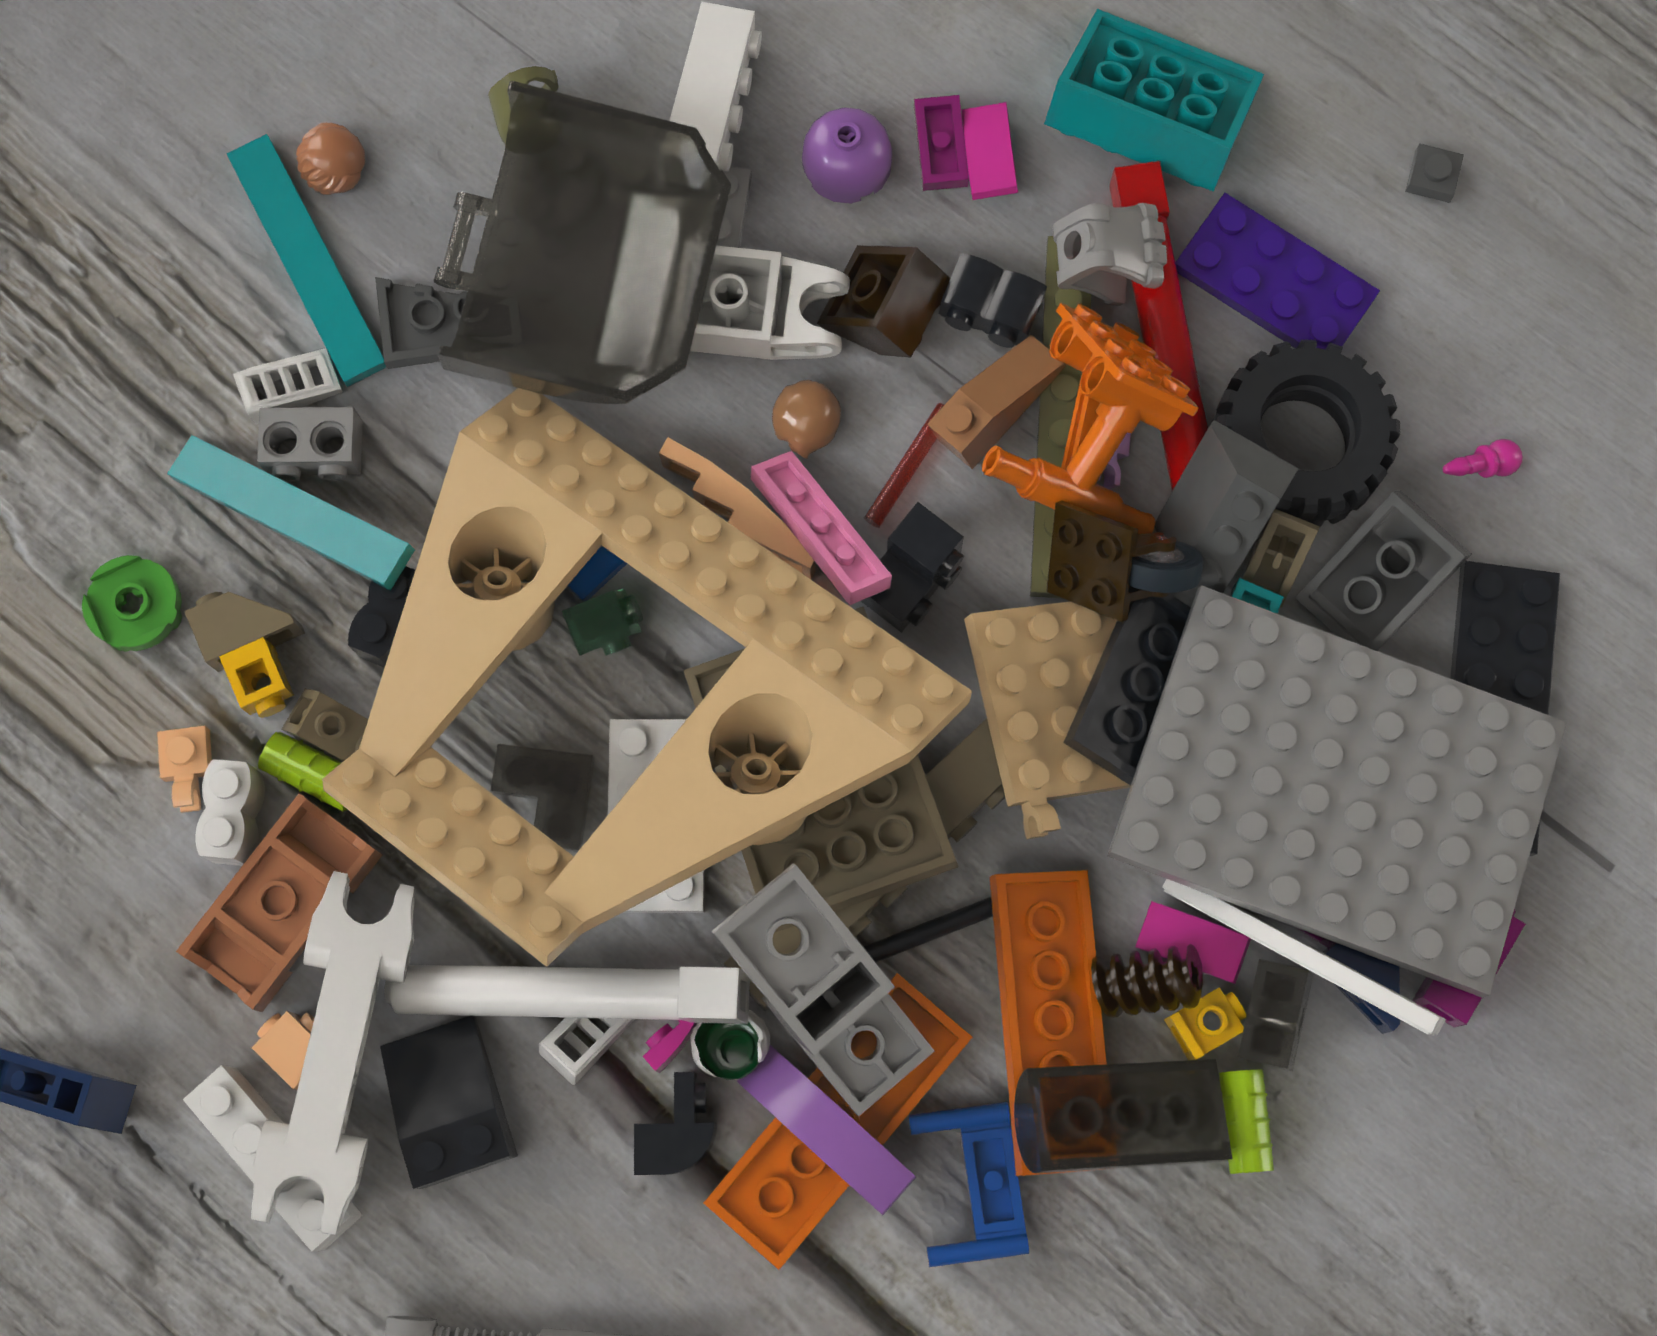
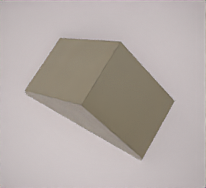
M1274 509L1261 530L1242 579L1283 596L1284 598L1280 605L1282 608L1320 526Z

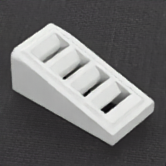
M326 348L250 367L233 374L246 412L255 424L259 423L260 408H301L343 392ZM318 366L324 384L315 386L309 368ZM299 372L305 389L297 391L292 375ZM281 379L286 394L278 396L274 381ZM263 386L267 399L259 400L255 388Z
M564 1018L539 1043V1054L568 1082L575 1085L635 1019L599 1018L609 1027L603 1033L588 1018ZM577 1026L595 1042L590 1048L572 1032ZM563 1041L580 1057L576 1062L570 1059L558 1047Z

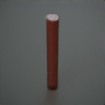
M937 403L864 516V519L872 526L880 528L936 441V436L927 424L944 404Z

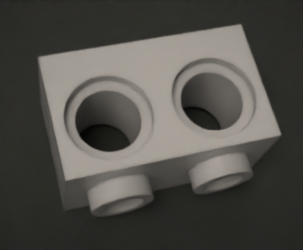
M354 407L260 408L257 463L265 472L285 482L300 480V475H318L320 479L326 481H343L347 479V475H361L363 421ZM335 438L344 439L340 450L332 454L324 453V448L329 441ZM297 439L296 446L291 452L278 454V448L283 441Z

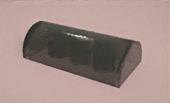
M1216 1059L1027 1068L1019 1078L1014 1105L1015 1130L1022 1159L1032 1173L1227 1162L1233 1159Z

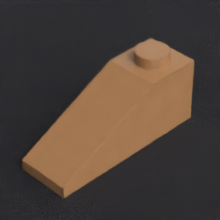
M1030 335L962 386L927 425L939 442L973 469L1067 365L1052 358L1049 349L1034 336Z

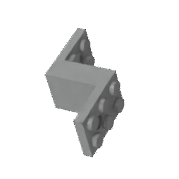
M791 864L711 931L764 995L761 998L858 1117L935 1052L888 994L895 986L796 864ZM793 924L800 931V945L795 951L788 954L777 952L773 946L774 932L781 925ZM865 1030L872 1031L877 1039L875 1051L865 1058L854 1056L851 1050V1042L855 1034Z

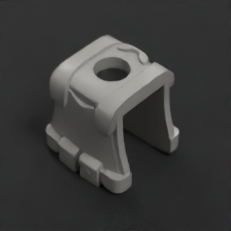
M1095 203L1081 207L1056 221L1052 228L1053 240L1057 244L1059 271H1056L1058 287L1061 289L1084 291L1103 299L1105 304L1121 306L1125 304L1126 278L1147 288L1155 289L1162 285L1164 281L1163 266L1167 264L1166 246L1162 245V242L1165 241L1163 223L1157 221V207L1147 203H1139L1129 207H1110L1106 204Z

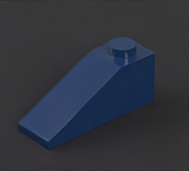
M0 1048V1102L76 1126L122 1134L137 1085Z

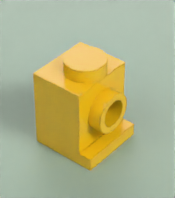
M264 637L219 656L240 708L249 715L257 712L260 718L279 713L286 707L284 700L294 696L278 659L279 655L276 648ZM263 677H269L270 685L257 690L256 684L258 680Z
M1220 987L1202 996L1195 1008L1188 1009L1184 1007L1165 1018L1164 1021L1188 1061L1192 1062L1246 1031L1240 1021L1247 1018V1015L1233 992L1224 995ZM1206 1012H1213L1219 1017L1220 1025L1214 1031L1207 1029L1203 1024V1017Z

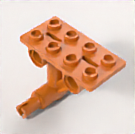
M1060 303L1056 312L1060 315L1062 321L1051 339L1049 353L1052 358L1082 371L1062 465L1059 467L1039 457L1025 460L996 445L987 452L982 464V471L989 477L992 476L1015 486L1019 495L1029 501H1036L1054 510L1056 502L1064 501L1137 528L1138 534L1152 533L1155 526V518L1152 514L1124 504L1122 497L1117 492L1097 484V481L1127 433L1132 434L1140 421L1165 431L1175 424L1182 412L1194 416L1199 407L1187 395L1190 388L1183 382L1170 376L1173 370L1154 358L1156 352L1146 344L1138 341L1140 335L1136 331L1120 322H1115L1113 327L1101 322L1103 317L1083 304H1078L1074 309Z

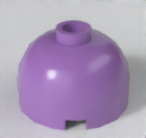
M840 108L826 112L813 122L805 136L802 152L804 173H806L807 178L812 183L813 189L819 195L833 202L851 204L859 202L861 197L867 196L873 191L875 194L881 190L891 173L892 147L887 131L875 116L861 109Z

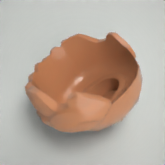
M320 123L310 129L303 136L296 152L297 169L301 173V178L307 181L308 187L323 195L344 193L353 189L359 182L361 171L365 165V151L358 137L352 134L346 127L335 123Z

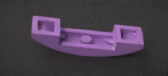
M771 1045L764 1061L758 1064L756 1070L737 1081L882 1215L887 1212L916 1178L910 1170Z

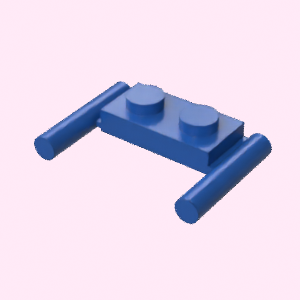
M1000 1102L908 1115L911 1135L961 1129L974 1232L976 1235V1240L927 1247L929 1268L1029 1254L1019 1178L1016 1176L1008 1103Z

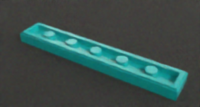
M268 134L226 153L345 385L349 387L386 368L384 357Z
M191 435L167 472L175 481L388 590L392 589L415 551L409 543Z

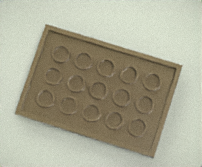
M864 606L854 609L868 619ZM744 649L683 670L695 708ZM918 754L908 764L808 815L800 828L783 840L763 845H751L741 850L755 894L791 864H796L833 911L958 868ZM722 765L715 767L716 772H730ZM779 765L780 771H787L783 765ZM784 924V925H781L780 927H778V928L776 929L775 932H778V931L787 929V928L792 927V926H795V925H793V924Z

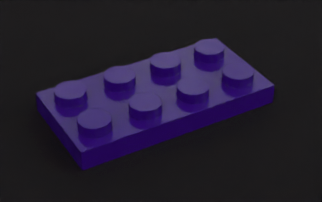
M1225 192L1175 262L1179 275L1284 342L1288 341L1295 349L1301 340H1316V348L1326 349L1329 342L1343 346L1380 292L1376 287Z

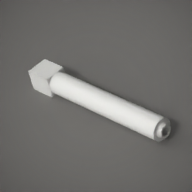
M409 965L404 983L386 980L384 994L386 1002L392 1005L396 1014L684 1020L690 1023L748 1024L750 978L741 968L728 967L632 969Z

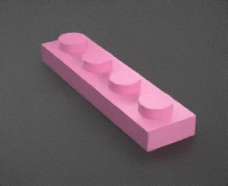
M792 451L751 466V481L800 541L849 606L890 589L891 573Z

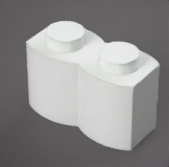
M213 759L205 771L202 782V796L206 808L197 823L195 834L196 848L199 856L215 864L242 866L258 846L259 831L255 818L262 808L265 797L264 778L261 771L247 762Z

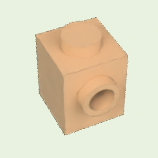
M286 1011L282 1016L279 1013L273 1015L257 1032L260 1039L252 1047L292 1089L298 1090L314 1022V1017L307 1012L302 1017Z

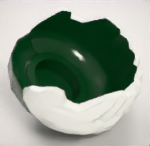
M752 1010L748 1012V1024L697 1023L690 1036L692 1057L698 1068L708 1075L726 1080L742 1079L755 1071L758 1064L764 1061L770 1047L769 1029L764 1020Z

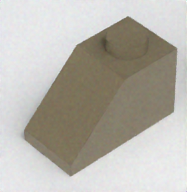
M231 592L207 594L196 601L195 607L184 611L205 662L217 672L224 670L219 656L264 637L276 647L305 634L302 625L291 614Z

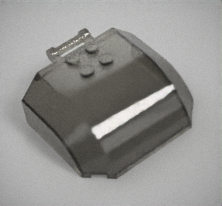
M510 81L507 90L511 109L508 132L493 197L490 199L466 192H458L456 194L453 208L457 210L443 266L437 267L434 283L454 290L468 291L456 337L451 347L440 345L438 352L439 360L444 370L540 394L588 403L627 404L686 369L731 191V183L723 170H719L706 149L704 139L695 127ZM479 215L486 216L487 220L473 273L461 271L474 218Z

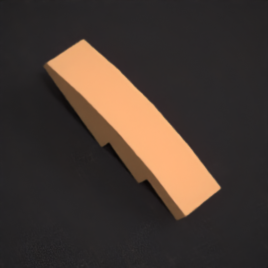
M667 437L659 452L662 466L695 482L692 492L696 501L709 510L729 519V524L809 579L813 578L815 574V561L775 513L748 488L713 462Z

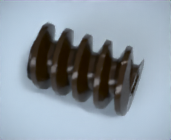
M1192 944L1187 946L1186 959L1181 958L1176 946L1169 947L1166 962L1162 961L1161 955L1156 948L1149 951L1148 964L1143 963L1138 951L1130 953L1129 966L1125 967L1123 959L1118 953L1111 956L1110 969H1106L1102 957L1096 956L1092 959L1091 973L1094 991L1101 1009L1108 1017L1117 1018L1122 1015L1123 1011L1131 1016L1137 1015L1141 1012L1142 1008L1145 1012L1156 1013L1160 1010L1161 1006L1165 1010L1175 1011L1179 1008L1180 1003L1183 1007L1192 1009L1199 1004L1203 987L1202 963L1195 946Z

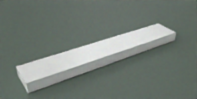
M1166 879L1162 886L1164 892L1428 1035H1438L1446 1020L1227 901Z

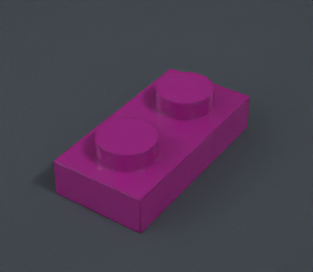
M951 95L914 99L923 191L968 187L969 175L960 96Z

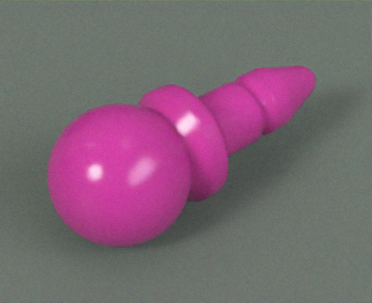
M1499 439L1490 445L1477 447L1472 455L1453 459L1443 466L1442 471L1445 474L1464 476L1478 473L1484 478L1493 477L1494 475L1509 476L1520 468L1523 458L1522 451L1515 442L1508 439Z

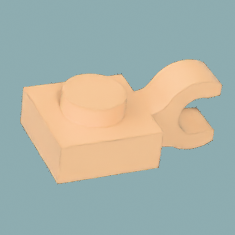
M204 725L158 731L160 778L165 782L174 781L172 785L173 807H180L181 813L200 811L199 778L204 777L205 771L212 761L210 729Z

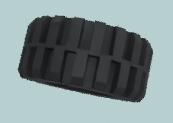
M1301 340L1297 348L1292 349L1291 344L1286 341L1273 345L1269 355L1266 352L1260 351L1249 359L1245 368L1237 370L1220 399L1213 420L1271 452L1263 438L1260 424L1263 414L1269 407L1286 401H1303L1314 404L1330 414L1343 434L1345 453L1342 460L1336 466L1326 470L1305 471L1298 469L1275 509L1320 527L1326 520L1331 524H1335L1344 520L1352 510L1357 511L1364 505L1388 474L1387 470L1393 464L1398 451L1394 443L1400 436V421L1391 418L1397 409V405L1392 394L1383 395L1381 390L1386 382L1377 371L1370 375L1364 369L1367 361L1359 355L1355 354L1351 360L1341 354L1342 346L1330 342L1326 349L1316 348V340Z

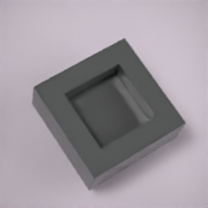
M1419 143L1415 150L1405 192L1450 203L1455 194L1464 154Z

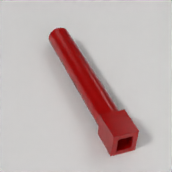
M1160 161L1115 167L1109 187L1113 207H1129L1139 203L1155 205L1158 210L1157 221L1162 222L1164 226L1165 241L1162 242V245L1166 246L1167 264L1163 266L1164 281L1162 285L1153 289L1143 287V285L1132 280L1131 282L1143 343L1156 352L1155 359L1163 362L1173 370L1170 376L1178 379L1190 388L1187 395L1199 407L1194 416L1182 412L1171 428L1165 431L1160 430L1171 489L1173 491L1205 435L1208 425L1167 222L1170 210Z

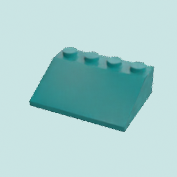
M1097 9L1058 79L1044 124L1059 130L1065 135L1075 136L1100 146L1107 152L1117 153L1140 163L1160 161L1163 172L1183 179L1190 185L1203 187L1214 192L1264 74Z

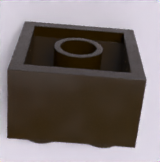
M857 245L843 272L850 279L848 293L830 298L817 324L823 329L879 355L911 358L915 349L922 341L923 333L933 313L941 303L950 277L917 247Z

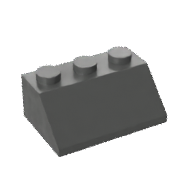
M1213 420L1159 514L1154 528L1156 532L1164 533V539L1176 537V541L1197 549L1203 557L1202 576L1197 586L1200 587L1202 585L1224 593L1297 473L1298 468Z

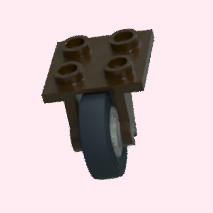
M1064 501L1055 503L1047 582L1048 593L1123 622L1128 620L1131 601L1148 597H1166L1170 593L1193 589L1199 584L1202 576L1203 557L1194 547L1176 541V537L1166 538L1162 532L1138 534L1137 528Z

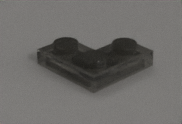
M497 744L490 791L498 795L538 799L534 826L566 851L578 852L583 844L595 758L593 755Z

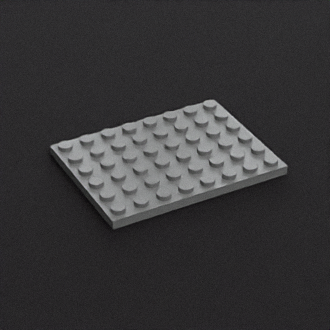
M1201 585L1192 603L1107 856L1484 998L1489 996L1492 990L1567 722Z

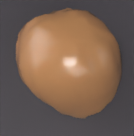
M802 380L795 384L787 385L779 394L773 406L772 423L775 435L779 440L788 442L793 452L808 459L811 453L825 447L835 437L840 424L841 406L834 393L824 384L817 381Z

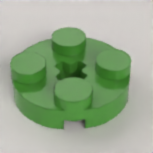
M120 556L104 563L90 578L93 582L88 588L87 596L83 595L82 612L87 626L95 636L119 651H141L151 648L163 641L181 623L182 614L180 609L182 598L176 580L163 566L151 560L142 559L140 556ZM133 592L136 597H143V603L140 605L138 612L132 614L130 611H125L122 613L121 607L127 603V594Z

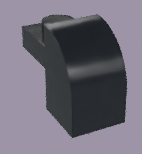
M674 1072V1123L634 1124V1175L682 1173L696 1166L710 1151L716 1137L717 1123H697V1113H706L707 1105L706 1083H697V1073Z

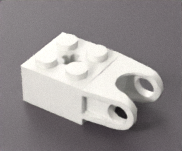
M689 243L676 328L681 350L770 360L816 359L836 356L842 350L841 337L808 323L802 314L806 307L814 301L847 294L850 287V279L846 274L836 269L784 257L781 252ZM730 299H738V302L729 305Z

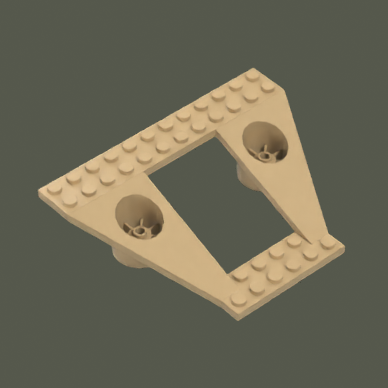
M524 383L459 432L360 747L322 779L323 790L547 967L584 932L751 845H763L783 840L797 831L808 815L908 764L969 704L972 690L537 390ZM602 545L746 648L576 855L572 856L431 746L512 651L521 650L542 637L552 623L555 600ZM524 579L527 580V581H529V583H521V582H522ZM467 580L472 582L471 584H462ZM718 765H722L730 772L714 773L713 769ZM779 765H783L787 771H780Z

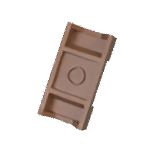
M298 793L176 952L219 980L236 993L252 1010L263 1012L293 973L289 969L305 950L313 913L323 898L333 871L348 874L350 878L349 892L354 893L383 854L309 799Z

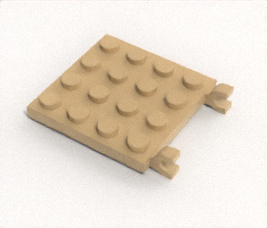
M1072 601L971 613L964 618L1007 806L1021 805L1026 840L1044 837L1048 835V832L1061 829L1057 812L1047 801L1130 788L1129 784L1063 743L1117 620Z

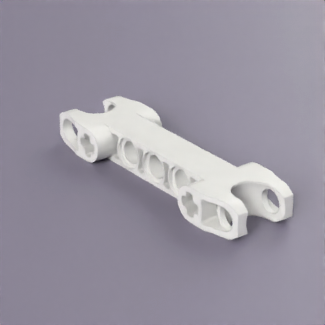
M333 871L323 898L313 913L303 960L304 965L326 969L290 1124L266 1120L260 1134L253 1163L254 1188L251 1220L269 1223L274 1214L281 1190L295 1180L309 1179L320 1186L324 1195L320 1232L338 1236L347 1209L359 1189L368 1147V1138L347 1135L345 1131L380 979L404 983L415 941L413 915L416 890L414 886L400 884L389 914L383 920L374 924H361L354 921L347 914V900L350 891V878L348 874Z

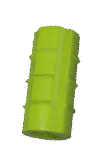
M280 731L275 732L266 743L259 757L258 769L276 777L278 781H284L298 788L299 792L304 791L318 798L320 803L325 802L343 812L348 810L323 790L322 779L342 762L325 755L324 751H318L304 744L303 740L298 741Z
M1263 1069L1220 1072V1099L1222 1100L1224 1115L1222 1124L1225 1126L1227 1144L1225 1149L1228 1153L1230 1174L1274 1171L1273 1144L1271 1143L1269 1121L1271 1119L1268 1118L1266 1101L1268 1094L1265 1092Z

